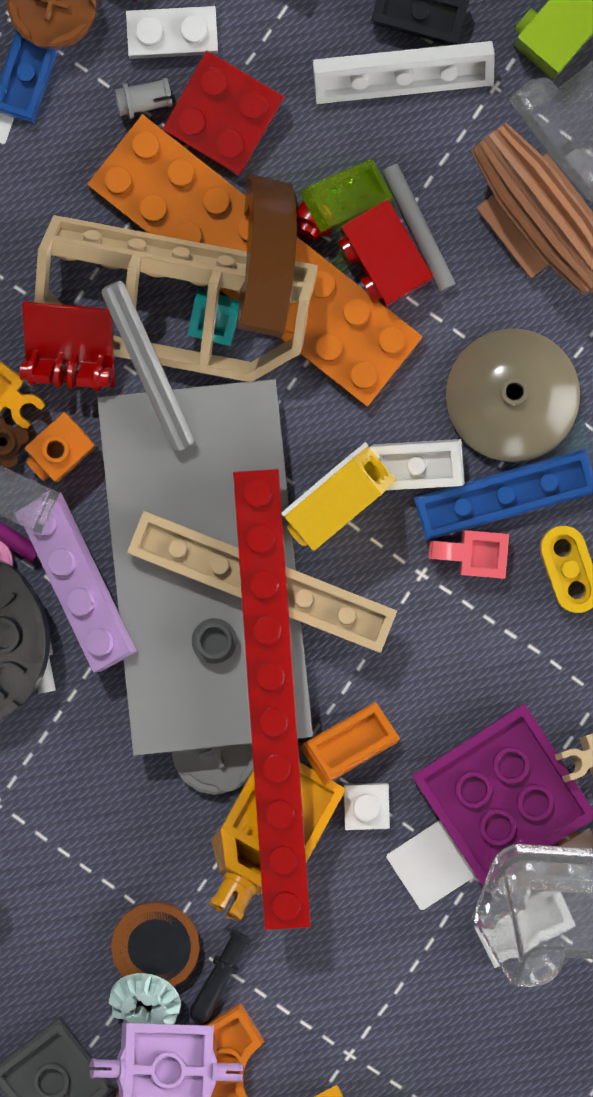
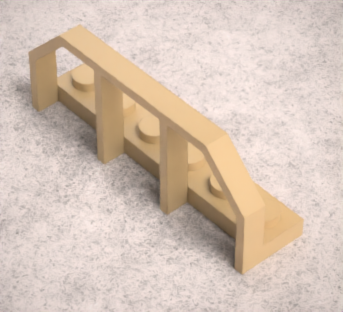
M53 215L38 248L34 302L61 304L49 290L51 255L66 261L80 260L101 264L108 269H127L126 289L135 308L137 305L140 272L155 278L169 277L189 281L197 286H208L201 351L196 352L151 343L162 366L252 382L301 353L318 265L295 261L290 303L299 302L294 337L252 362L212 355L220 287L232 289L237 293L240 292V288L245 281L246 251ZM113 336L114 356L131 359L122 338Z

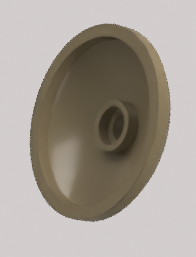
M502 329L490 332L476 339L459 355L447 381L446 404L454 429L461 439L474 451L497 461L524 462L548 453L569 433L579 410L580 387L573 364L565 352L553 341L529 330ZM516 384L521 387L523 396L519 400H511L507 397L506 388L509 385Z

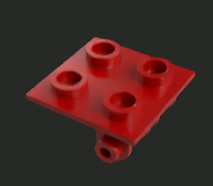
M22 302L26 362H21L20 380H27L28 385H35V383L50 384V382H54V386L61 388L63 383H67L69 389H74L76 385L78 387L94 388L95 391H101L102 387H115L113 318L108 308Z

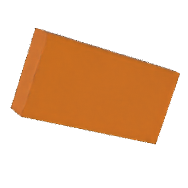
M374 702L303 743L300 749L325 786L393 746L399 741L400 737L378 704Z

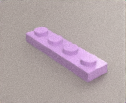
M52 492L18 512L92 671L101 672L137 652L62 493Z

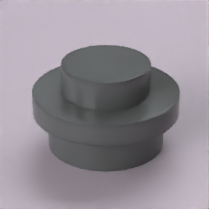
M211 618L201 622L195 628L192 635V647L195 654L207 663L217 664L228 660L233 655L237 646V636L233 627L222 619Z

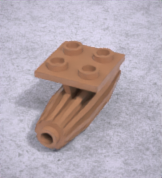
M508 123L503 124L471 150L476 163L493 192L491 197L476 208L530 279L549 265L581 295L589 290L593 294V211L548 153L542 156Z

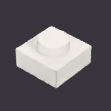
M388 783L344 784V788H346L344 792L345 830L390 829Z

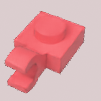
M463 530L462 543L429 541L428 558L460 561L459 575L505 579L509 534Z

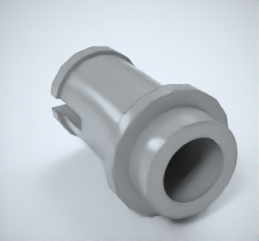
M167 78L129 87L126 82L122 83V88L114 89L119 115H128L129 119L134 118V113L163 107H173Z

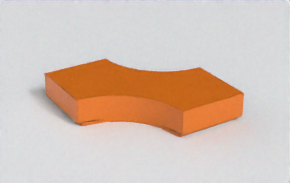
M241 1002L204 1024V1026H214L213 1051L217 1063H242L243 1071H226V1073L244 1074L248 1059L264 1043L262 1035ZM243 1077L241 1082L216 1081L211 1097H248Z

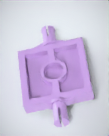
M122 1023L121 1050L117 1060L92 1058L90 1067H107V1070H89L92 1079L116 1078L119 1087V1097H211L216 1081L241 1082L243 1074L226 1073V1071H243V1066L241 1062L217 1063L213 1051L214 1026Z

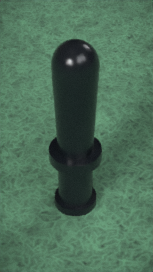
M231 930V937L221 956L214 957L212 962L215 967L190 1008V1017L196 1023H204L210 1019L230 975H235L239 969L236 963L245 946L251 942L248 936L237 930Z

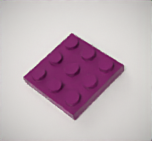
M521 703L411 774L484 889L593 820V809L574 780L563 781L562 776L570 773L561 759L556 761V751L525 703Z

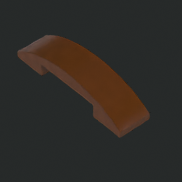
M249 174L246 178L244 215L249 216L245 281L239 292L237 328L281 338L285 331L296 257L297 212L295 194L291 183Z

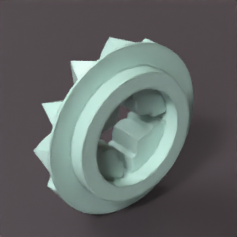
M146 973L130 974L118 980L112 987L108 1002L112 1006V1017L123 1019L124 1023L174 1024L181 1007L179 994L169 982L158 976ZM137 1000L141 1001L145 1006L152 1005L151 1011H147L144 1006L136 1007Z

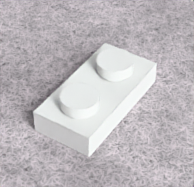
M215 6L126 11L129 59L204 55L206 50L213 54H218Z
M461 439L373 444L370 446V449L397 479L387 490L453 487L465 484Z

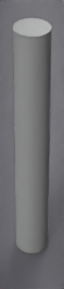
M398 163L389 166L382 173L433 275L439 291H444L456 283Z

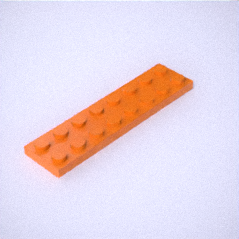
M143 114L87 183L89 188L146 233L247 252L249 216L244 215L245 195ZM297 237L295 261L318 265L300 355L364 406L368 407L423 336L379 301L373 303L364 289ZM220 287V292L227 297L239 299V293ZM299 302L290 303L285 331L280 338L284 342L294 337Z

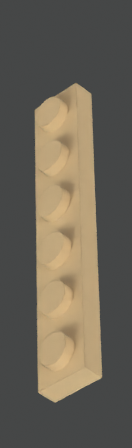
M143 511L128 548V554L242 598L239 551L237 547ZM286 567L290 618L381 653L397 610Z

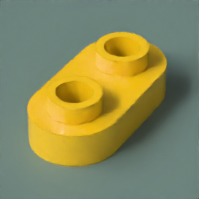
M556 526L549 529L540 541V555L555 599L567 611L574 613L586 612L593 608V563L585 540L578 530L569 526ZM560 539L566 540L570 547L568 554L563 557L558 556L554 551V545ZM578 581L583 585L584 592L581 597L574 599L569 595L568 588L571 583Z

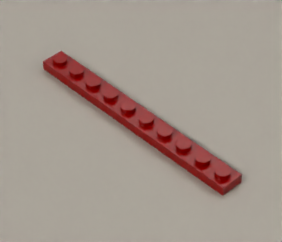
M279 469L233 472L265 930L311 927Z

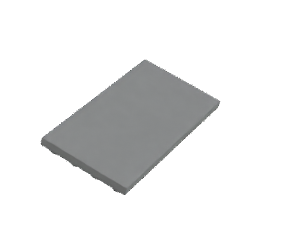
M276 379L173 389V393L194 437L192 445L179 451H174L171 448L146 392L97 397L118 609L137 652L124 658L133 756L252 743L242 598L128 554L127 551L143 511L238 548L233 472L279 469L282 512L289 507ZM282 515L285 565L296 571L293 539L287 527L290 523ZM289 617L297 737H313L301 621ZM211 618L222 619L229 623L237 636V646L233 655L228 660L217 664L201 660L195 654L192 647V635L195 628L201 622Z

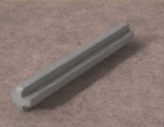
M122 281L114 282L102 289V296L171 448L174 451L183 450L194 443V437L125 284Z

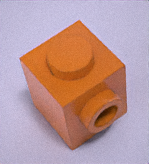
M63 412L24 449L31 455L26 463L41 480L45 481L50 476L54 482H59L98 446L68 413Z

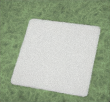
M441 821L431 825L386 856L420 910L431 906L476 876Z

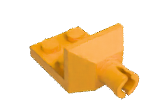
M299 762L307 862L346 788L334 781L324 786L313 769ZM254 769L223 825L217 830L211 840L219 873L224 875L209 905L220 913L222 909H225L231 896H233L234 900L225 916L235 921H241L252 896L262 894Z

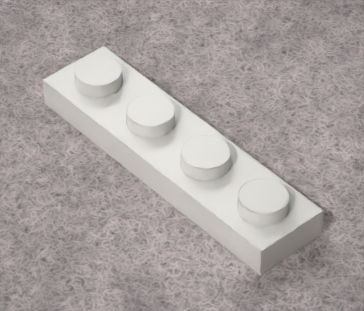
M492 41L315 59L313 60L316 104L494 86L495 54Z

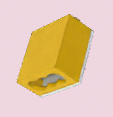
M365 442L281 513L290 523L287 527L293 538L302 546L308 544L315 551L381 496L397 479Z

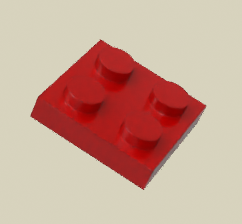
M206 50L162 130L241 175L286 96Z

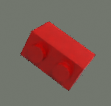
M388 199L341 226L340 233L343 238L337 241L338 245L350 264L356 261L359 263L366 275L360 282L373 303L380 300L385 307H388L433 279L432 273Z

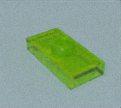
M373 158L307 186L300 192L320 232L361 215L383 201L393 198Z

